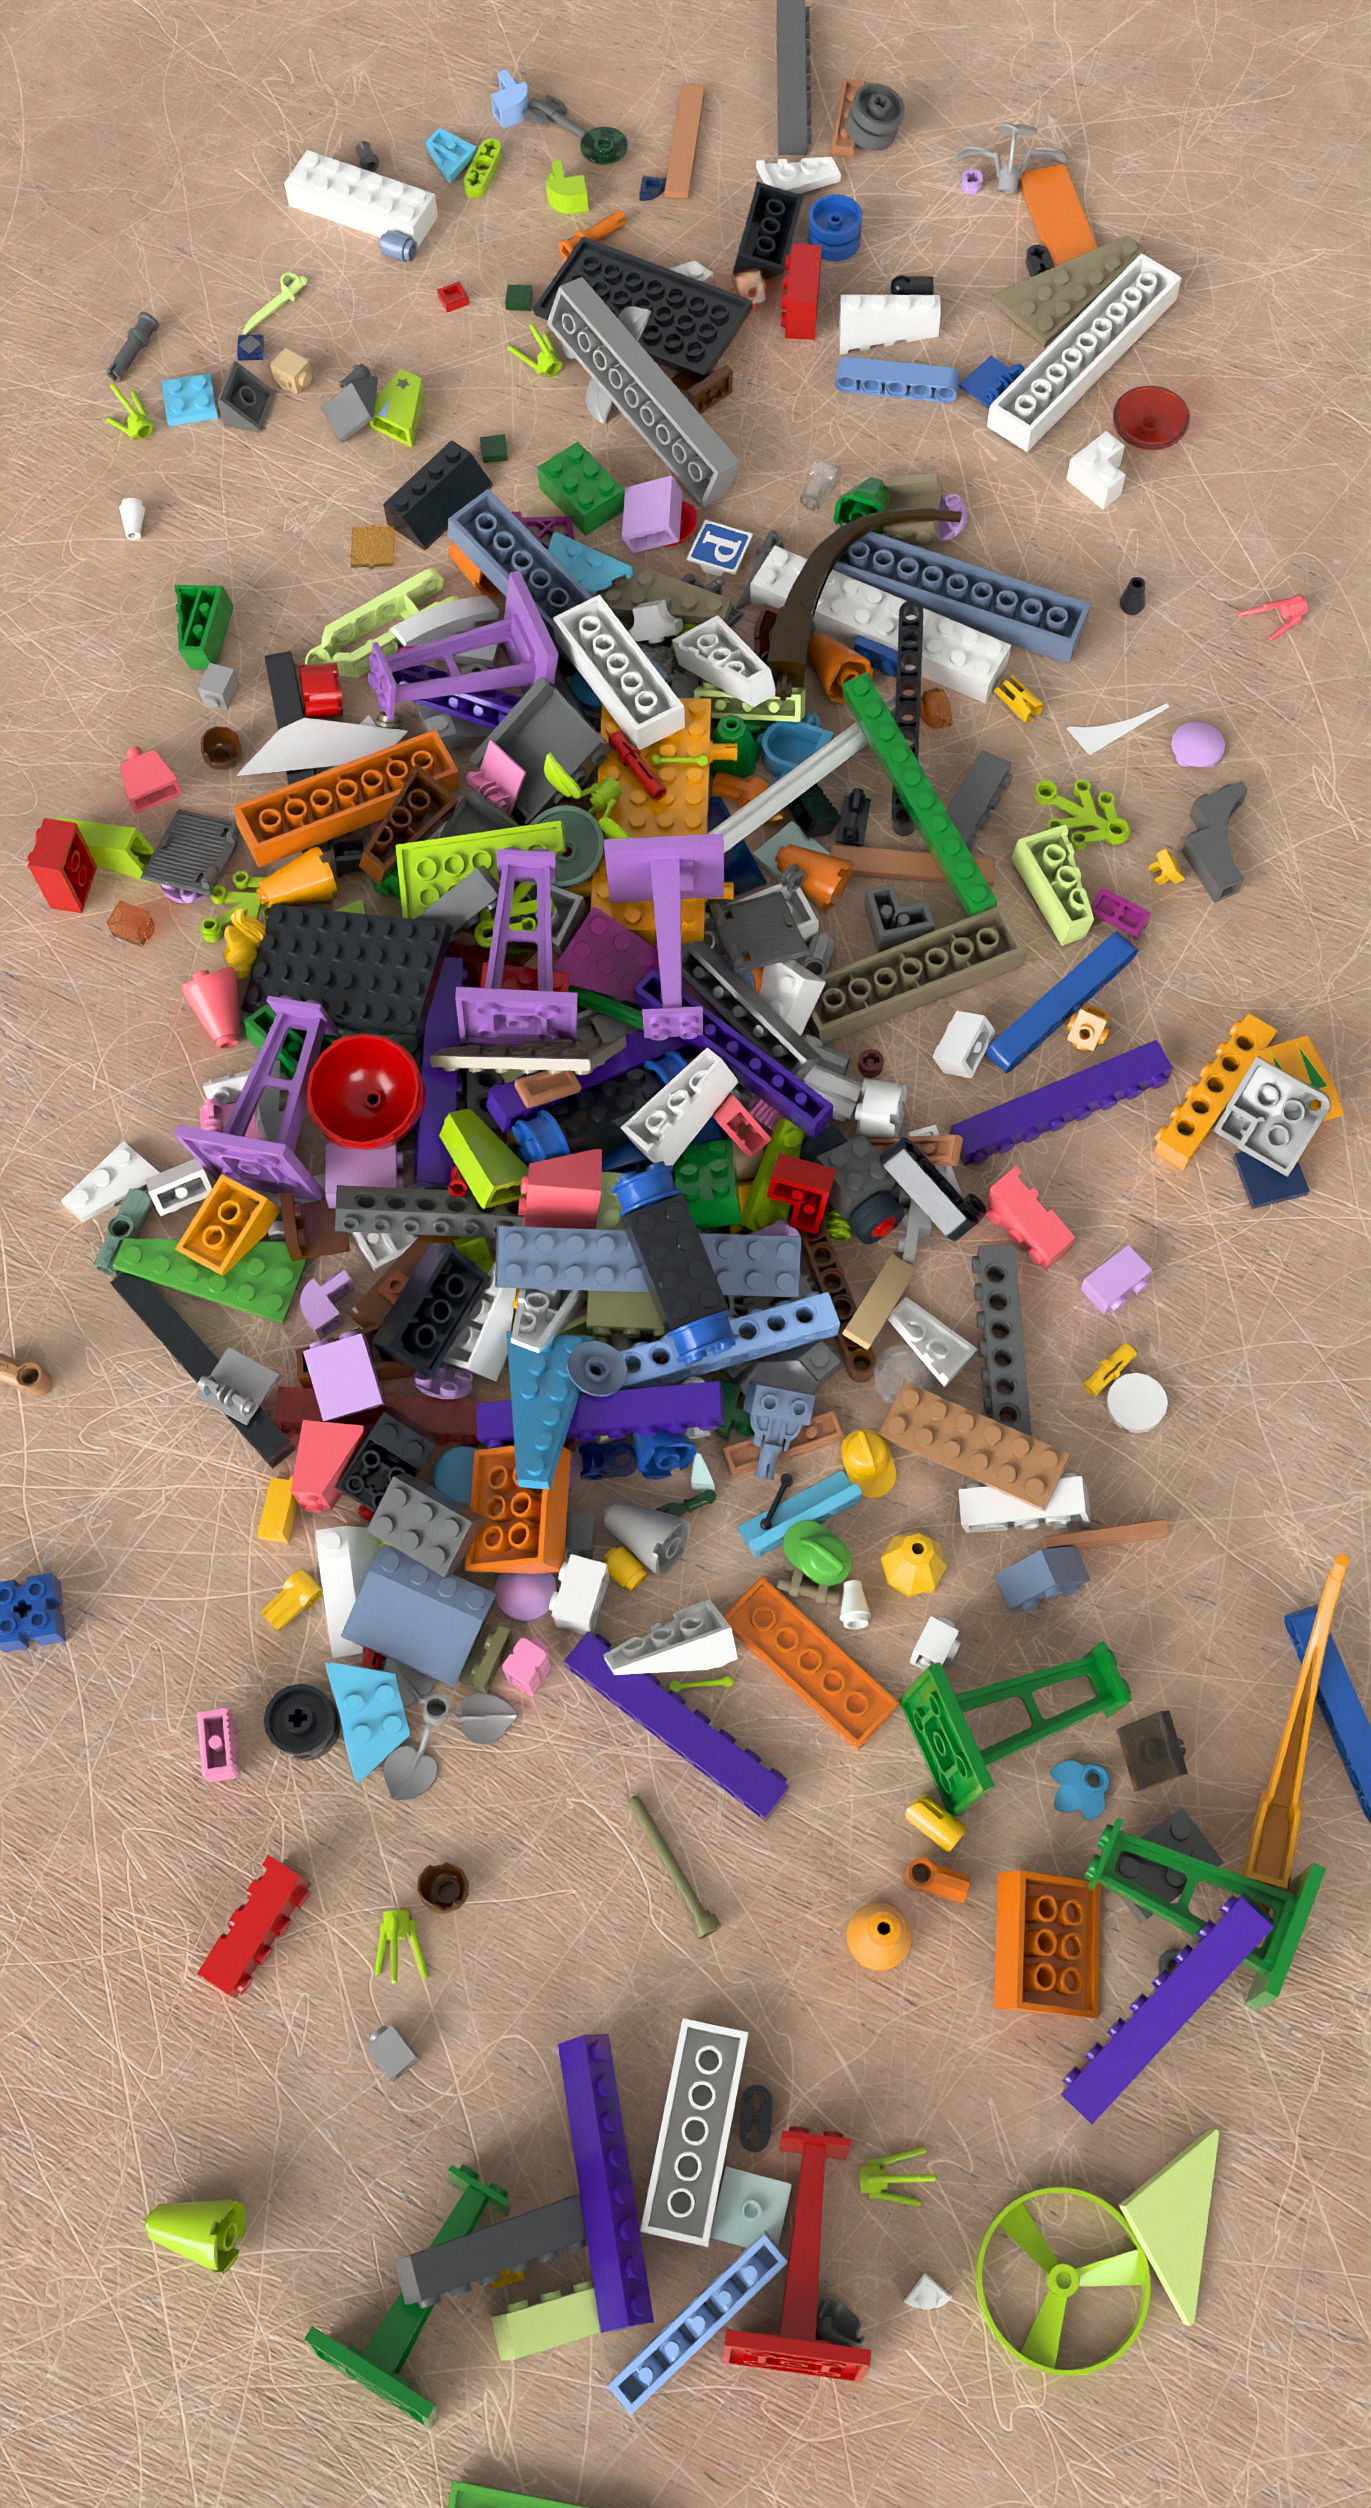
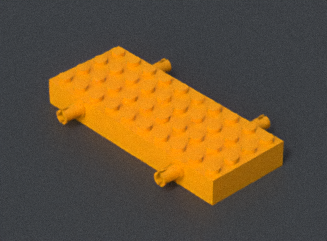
M678 698L684 706L685 728L640 750L642 759L667 788L666 795L660 800H652L649 793L631 770L619 761V755L614 749L610 751L607 759L599 765L598 785L609 776L615 779L623 789V793L616 799L617 803L612 808L608 818L617 823L632 837L647 838L708 834L710 763H713V760L737 761V743L723 744L711 741V699ZM602 704L600 735L608 743L609 736L617 730L622 731V729ZM700 754H706L708 756V763L705 766H700L698 763H660L655 766L650 761L653 755H659L660 757H698ZM605 808L603 810H596L597 822L603 817L606 811ZM605 852L600 866L590 880H586L573 887L564 888V890L582 897H590L591 910L594 906L657 948L653 901L610 903ZM724 882V897L681 899V949L687 942L704 941L706 902H708V899L733 900L734 882Z

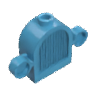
M807 713L800 722L778 721L769 726L765 733L761 732L759 734L756 744L762 750V763L767 772L776 777L772 781L771 786L834 739V732L821 728V719L818 715Z

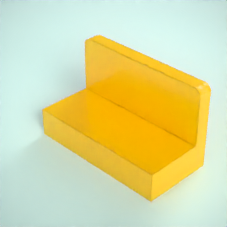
M290 1475L289 1480L271 1477L257 1533L259 1539L289 1543L298 1507V1501L291 1492L293 1475Z

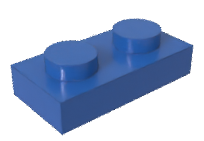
M859 635L854 643V651L866 657L870 661L871 667L882 671L885 675L897 678L898 652Z

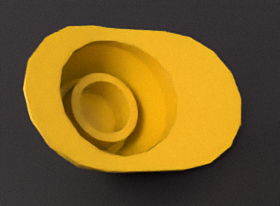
M859 1429L848 1434L841 1446V1457L849 1481L852 1485L857 1483L864 1497L880 1498L888 1494L893 1488L897 1476L895 1464L886 1440L882 1439L878 1432L870 1429Z

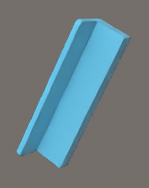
M839 1471L780 1503L771 1520L772 1527L769 1530H764L760 1526L761 1520L766 1518L769 1510L743 1523L738 1527V1530L753 1557L757 1559L781 1546L787 1530L795 1523L806 1520L821 1524L861 1502L863 1493L857 1483L851 1484L844 1471Z

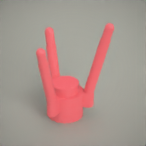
M1298 594L1287 599L1264 603L1263 606L1239 611L1237 616L1241 617L1279 608L1281 616L1284 619H1290V621L1268 637L1269 641H1273L1293 625L1302 622L1301 616L1307 613L1308 604L1302 594Z

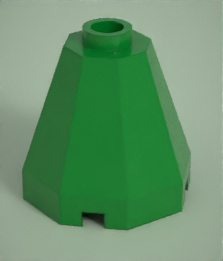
M871 477L841 495L835 504L834 523L836 525L839 523L843 526L844 523H849L861 516L888 510V491L884 482ZM883 527L873 530L871 532L882 535Z
M729 715L720 719L711 733V741L723 744L737 743V761L713 760V763H710V774L712 777H715L716 773L721 771L742 779L753 775L756 763L760 759V749L740 717Z

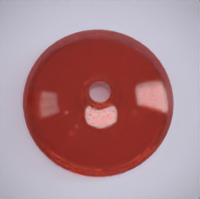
M1140 386L1127 391L1118 399L1113 411V425L1119 436L1129 444L1147 450L1164 449L1176 444L1184 437L1190 423L1189 409L1183 399L1173 391L1159 386Z

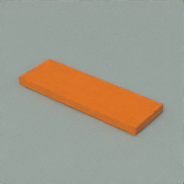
M1065 164L1024 171L1022 173V180H1018L1041 242L1049 251L1054 267L1097 249V244Z
M761 1576L724 1614L723 1617L731 1626L733 1635L857 1751L899 1707L900 1702L765 1577Z

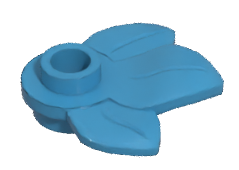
M1070 1760L1059 1763L1050 1770L1049 1774L1062 1785L1058 1789L1054 1800V1807L1057 1811L1070 1813L1081 1809L1082 1814L1089 1822L1102 1814L1106 1805L1104 1793L1110 1784L1109 1774L1104 1767L1098 1764L1083 1766L1076 1761ZM1089 1775H1094L1098 1778L1099 1783L1097 1786H1091L1088 1783L1087 1778Z

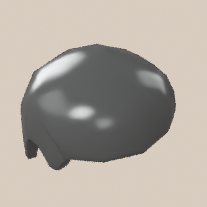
M832 2299L823 2302L817 2312V2340L832 2341L831 2344L860 2348L865 2337L862 2335L858 2338L861 2322L848 2308Z

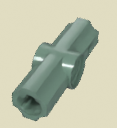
M136 1188L129 1189L117 1216L108 1222V1234L93 1263L95 1269L112 1277L119 1275L120 1270L113 1267L114 1261L124 1238L140 1239L139 1231L153 1204L150 1195ZM123 1229H129L127 1234L118 1236Z

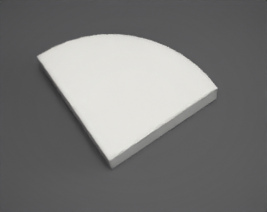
M923 2273L903 2302L915 2309L932 2310L945 2305L952 2296L926 2273Z

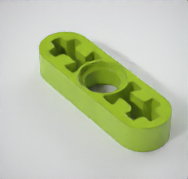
M488 138L481 142L464 178V188L467 196L480 198L486 193L502 159V146L499 140ZM480 166L489 167L487 170L483 171L477 169Z

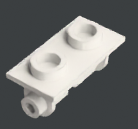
M252 1068L248 1071L236 1073L235 1077L232 1078L229 1075L216 1079L210 1078L209 1082L203 1085L207 1099H216L220 1105L237 1101Z

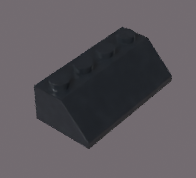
M757 181L732 277L758 283L784 273L786 254H789L804 196Z
M451 440L383 504L387 525L423 550H426L448 529V518L485 490L490 489L493 484L471 452Z
M431 1243L371 1343L391 1359L429 1378H433L492 1277L451 1244Z

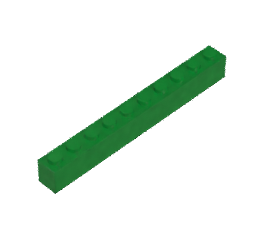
M865 672L842 684L844 701L966 916L969 918L997 907L995 895L868 673Z

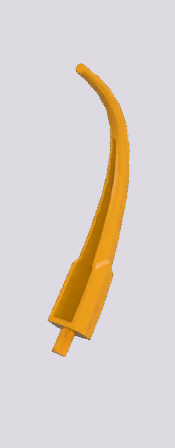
M1343 1553L1336 1556L1326 1581L1268 1787L1261 1792L1241 1872L1242 1876L1288 1893L1304 1805L1300 1796L1317 1690L1335 1608L1349 1563V1557ZM1255 1902L1269 1915L1270 1907Z

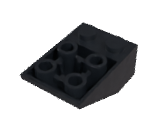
M390 1405L375 1424L335 1488L375 1513L393 1476L408 1473L416 1478L441 1438Z

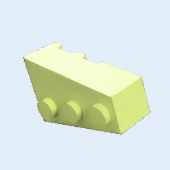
M593 2280L573 2285L574 2293L561 2296V2291L556 2290L540 2295V2303L529 2306L528 2300H523L507 2305L508 2312L492 2316L491 2320L500 2361L518 2359L601 2333Z

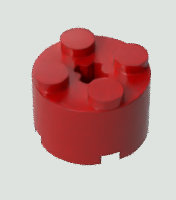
M337 662L300 665L299 675L305 717L317 719L343 715L342 690L338 682Z

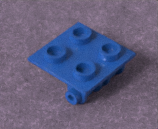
M990 356L959 384V387L990 408V405L1025 371V368L1022 364H1014L1009 368L993 356Z

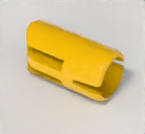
M1012 673L1009 678L1014 686L1008 680H1004L1001 685L1013 701L999 687H996L993 692L1024 723H1030L1034 719L1029 713L1032 712L1039 716L1044 704Z
M921 1794L905 1813L906 1818L946 1852H950L967 1831L965 1825L927 1794Z

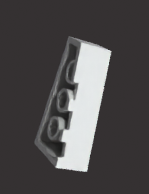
M718 615L672 640L680 666L750 706L755 707L775 695L771 669Z
M706 1048L620 1128L637 1149L653 1163L664 1161L666 1166H673L739 1081L724 1061L709 1048Z

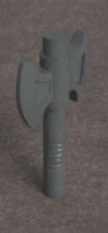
M546 95V103L532 98L529 102V107L534 110H523L522 114L533 123L549 126V121L555 122L582 140L589 134L587 130L563 116L568 113V110L563 102L555 97Z

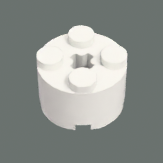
M864 1079L862 1085L864 1100L863 1103L857 1104L855 1120H858L857 1135L863 1134L865 1137L870 1138L899 1137L905 1113L902 1110L903 1102H906L907 1097L906 1085Z

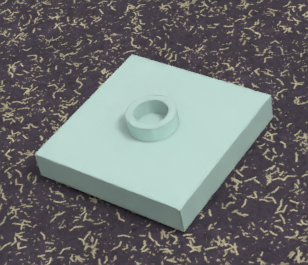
M791 821L755 851L753 859L779 881L782 873L776 868L777 862H775V857L782 846L786 848L789 844L828 855L830 853L813 838L808 839L801 828Z
M726 2167L710 2238L747 2248L766 2230L777 2245H779L792 2184Z

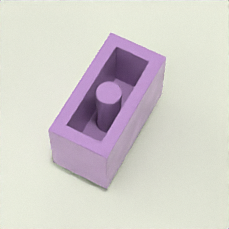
M1128 1244L1084 1279L1080 1290L1103 1315L1111 1309L1116 1312L1128 1301L1126 1297L1133 1292L1136 1294L1141 1293L1150 1284L1148 1279L1152 1269Z

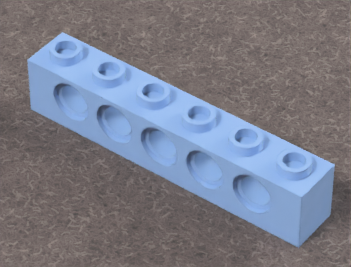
M766 2230L611 2379L608 2387L630 2415L788 2263L789 2258Z

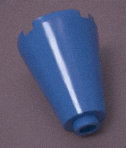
M669 1430L656 1431L657 1434L653 1436H639L638 1433H632L637 1467L644 1478L653 1480L672 1476L671 1470L679 1467L682 1471L694 1460L696 1449L694 1443L685 1432L674 1434L669 1433Z

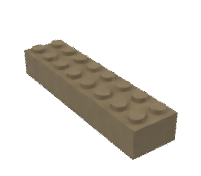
M999 905L818 976L826 983L808 1019L807 1025L814 1037L821 1040L824 1045L1022 967L1026 950L1002 906Z

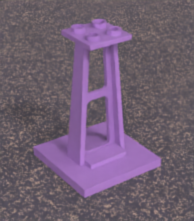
M515 571L509 573L504 620L384 657L379 643L374 642L372 645V655H369L371 673H368V681L371 689H376L380 710L385 711L388 720H393L395 703L514 686H520L523 695H525L540 677L554 684L558 652L521 572ZM501 643L510 664L507 667L463 674L459 672L453 656ZM435 660H443L450 673L448 677L408 684L396 683L392 674L395 671Z
M723 834L604 840L610 903L653 901L663 1008L642 1009L644 1038L661 1041L668 1037L680 1036L683 1039H693L697 1035H703L702 1006L682 1007L681 899L724 897Z
M515 847L497 849L498 880L501 882L485 988L456 987L455 999L460 1042L467 1045L488 1046L508 1043L509 1047L524 1046V1042L571 1039L572 1043L575 1044L577 1042V993L553 992L550 883H556V852H550L546 849L527 851ZM515 881L537 882L538 927L534 932L512 931L509 928ZM509 942H533L537 945L538 991L501 989L506 946Z
M285 995L280 997L268 996L267 1002L277 1016L223 1132L178 1125L174 1136L216 1181L223 1174L249 1189L275 1194L292 1192L295 1198L321 1201L325 1191L294 1155L307 1104L306 1092L310 1071L318 1060L324 1034L338 1036L339 1030L324 1010L322 1004L317 1001H297ZM291 1028L307 1031L294 1078L292 1080H283L270 1077L288 1031ZM266 1088L289 1091L288 1101L275 1143L244 1137L261 1095Z

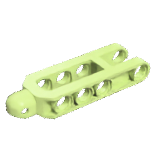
M428 568L325 626L322 644L309 651L305 658V665L337 662L340 676L357 678L371 670L369 655H372V645L374 642L379 643L384 657L396 653L403 644L391 631V627L387 633L373 641L371 639L366 641L367 644L351 653L340 652L341 648L399 615L406 620L418 613L442 604L460 600L458 596H451L439 603L436 601L419 611L416 606L436 595L444 586V579L435 568Z

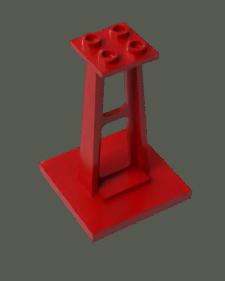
M791 2126L789 2131L782 2130L779 2151L803 2155L779 2334L764 2332L762 2335L726 2329L722 2363L860 2383L870 2367L871 2350L831 2344L832 2341L816 2339L825 2157L846 2160L851 2139L843 2138L844 2134L840 2132L824 2131L822 2136L809 2134L810 2130L808 2128Z

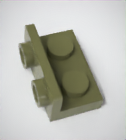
M488 1625L483 1627L459 1678L460 1683L488 1694L512 1642L513 1635L511 1629L501 1625L497 1629Z

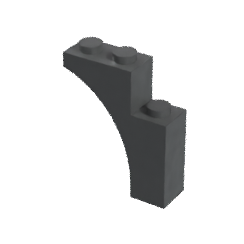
M1242 781L1233 785L1227 784L1220 788L1219 791L1210 795L1203 794L1194 801L1189 815L1198 830L1191 832L1186 837L1182 853L1214 903L1237 894L1244 880L1233 861L1227 840L1228 821L1236 809L1242 805L1247 792V788Z

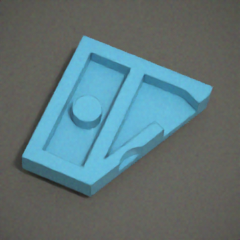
M440 127L425 141L427 152L450 184L472 162L477 153L476 146Z

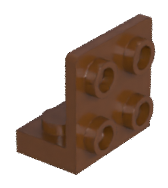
M727 365L719 370H712L711 374L702 381L681 372L670 379L699 414L733 392V370Z
M292 1192L280 1194L286 1247L292 1261L350 1251L348 1232L335 1231L336 1208L329 1209L327 1200L301 1204L300 1202L295 1203Z

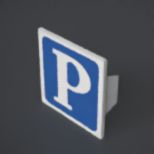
M704 520L687 557V561L699 564L703 572L721 576L723 572L735 575L753 534Z

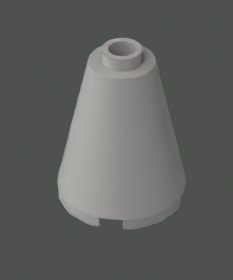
M619 1500L614 1504H609L603 1514L605 1528L652 1572L660 1575L659 1572L667 1573L677 1563L684 1551L679 1548L682 1540L688 1541L690 1537V1522L683 1517Z

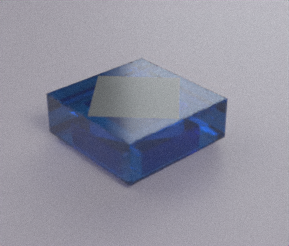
M263 334L238 335V360H263Z

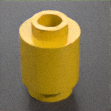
M624 1546L618 1549L616 1547L611 1548L602 1559L607 1564L609 1576L623 1589L628 1588L631 1592L636 1590L648 1576V1573L644 1570L645 1566Z

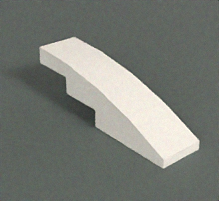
M486 595L464 598L418 613L394 625L391 631L405 647L424 645L450 637L451 633L472 630L476 621L497 619L500 610Z

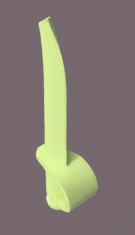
M284 273L280 279L282 292L248 320L244 327L242 338L245 339L256 326L288 300L295 301L294 294L307 284V278L305 276L298 277L293 273ZM288 282H292L288 287L285 286Z

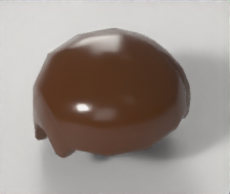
M215 726L208 729L201 738V754L205 763L216 770H227L237 765L242 752L238 734L228 727Z
M448 1862L437 1866L428 1865L418 1877L417 1891L427 1908L436 1913L446 1914L461 1908L469 1896V1881L463 1870Z

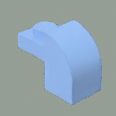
M507 69L498 72L500 91L491 94L493 115L503 130L522 122L526 118L522 114L523 110H529L526 82L518 84L516 78H512Z

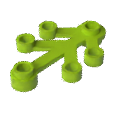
M1043 780L1036 785L1034 798L1039 804H1052L1075 816L1061 820L1053 818L1048 821L1046 830L1052 829L1051 826L1058 827L1064 824L1067 825L1068 830L1091 825L1099 829L1086 833L1082 831L1074 832L1070 839L1073 849L1082 850L1087 843L1106 840L1114 845L1123 844L1128 840L1130 827L1124 819L1118 818L1113 804L1114 796L1112 793L1102 792L1097 799L1098 808L1104 810L1105 820L1097 815L1090 794L1091 785L1087 780H1077L1073 789L1074 795L1080 798L1082 807L1058 795L1057 787L1052 781ZM1078 787H1084L1086 790L1081 791ZM1102 799H1107L1109 803L1102 802ZM1079 838L1083 842L1078 843L1074 839Z
M237 871L232 879L236 888L243 890L248 887L260 888L259 882L266 877H251L246 871ZM221 885L214 886L211 898L215 904H223L225 902L239 904L216 919L212 917L204 919L200 925V932L205 941L210 943L218 942L224 936L223 927L232 922L231 915L240 908L244 910V914L247 912L248 916L258 920L262 904L257 892L226 891L225 887ZM268 906L262 909V916L266 923L268 920L267 915L271 910Z
M521 882L513 892L510 917L537 912V900L522 902L537 882ZM551 898V913H552V912L554 911V909H555V904H554V902H553V900H552V898ZM485 909L480 913L481 922L477 925L474 936L480 946L491 948L492 936L489 938H485L487 933L493 932L495 917L492 919L491 911L488 913ZM530 917L522 919L519 923L509 924V928L512 931L534 932L538 927L535 920ZM526 925H533L530 930H524Z

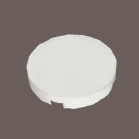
M1140 1373L1125 1374L1115 1380L1108 1391L1106 1399L1107 1412L1114 1424L1133 1433L1148 1432L1158 1426L1166 1414L1168 1404L1166 1393L1159 1382L1149 1375Z

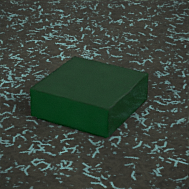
M507 285L506 310L530 311L533 293L532 285Z
M505 434L480 437L483 463L508 460Z

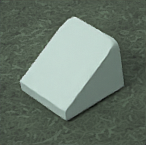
M696 1453L694 1455L691 1489L698 1492H704L705 1490L715 1492V1484L702 1455Z

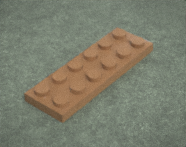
M904 1381L878 1433L886 1441L1044 1512L1071 1459V1455L1068 1452Z

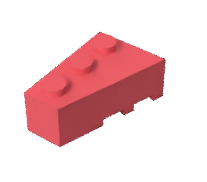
M1015 1166L990 1188L986 1203V1215L993 1224H999L1007 1232L1008 1238L1014 1244H1020L1027 1251L1028 1257L1034 1264L1041 1265L1047 1270L1072 1248L1075 1237L1052 1209L1046 1211L1036 1199L1039 1193L1034 1187L1029 1190L1018 1177L1022 1172Z

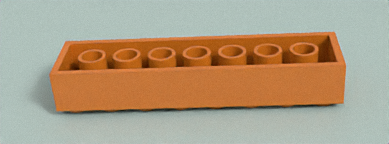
M435 729L235 805L233 808L236 824L258 867H261L384 819L404 783L411 775L416 763L449 793L459 790V771Z

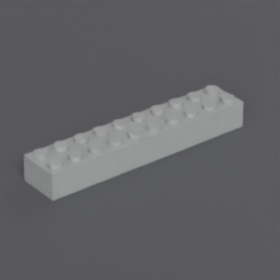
M583 277L559 286L547 321L549 328L703 508L725 498L741 464L736 455L727 447Z

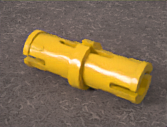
M1122 1343L1107 1360L1103 1359L1099 1363V1368L1082 1383L1083 1388L1093 1397H1097L1112 1380H1117L1121 1376L1120 1372L1137 1356L1136 1351L1129 1344Z

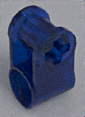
M626 1442L591 1443L579 1447V1454L582 1455L583 1464L580 1478L583 1480L626 1477L633 1474L637 1469L634 1448ZM622 1454L631 1456V1459L626 1464L616 1463L617 1457Z

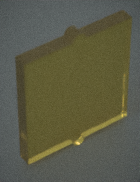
M375 525L352 528L351 568L370 567L374 569L375 567H393L395 528L376 527Z

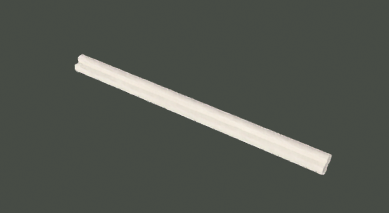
M891 696L884 700V703L895 720L896 699ZM855 722L710 831L708 834H723L724 853L867 745L868 741L858 723Z

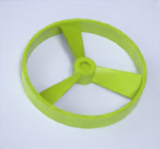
M1066 2187L1041 2188L1022 2194L1009 2202L995 2215L984 2232L975 2263L976 2294L988 2327L996 2339L1013 2356L1025 2364L1049 2374L1061 2376L1084 2375L1103 2369L1115 2362L1136 2340L1148 2313L1151 2278L1143 2248L1128 2221L1114 2207L1101 2198L1082 2190ZM1047 2193H1067L1086 2198L1105 2209L1115 2218L1128 2235L1135 2250L1076 2269L1069 2264L1059 2263L1022 2202ZM998 2225L1046 2272L1045 2281L1049 2288L1020 2353L1007 2342L996 2327L986 2305L983 2291L982 2269L984 2256L989 2240ZM1142 2285L1141 2301L1134 2324L1115 2350L1099 2361L1086 2366L1055 2368L1068 2296L1073 2295L1079 2286Z

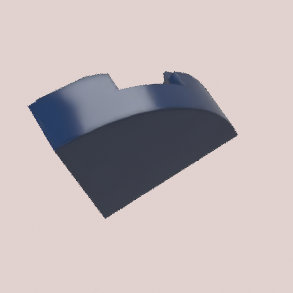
M643 176L639 193L640 201H648L660 196L665 190L666 178Z

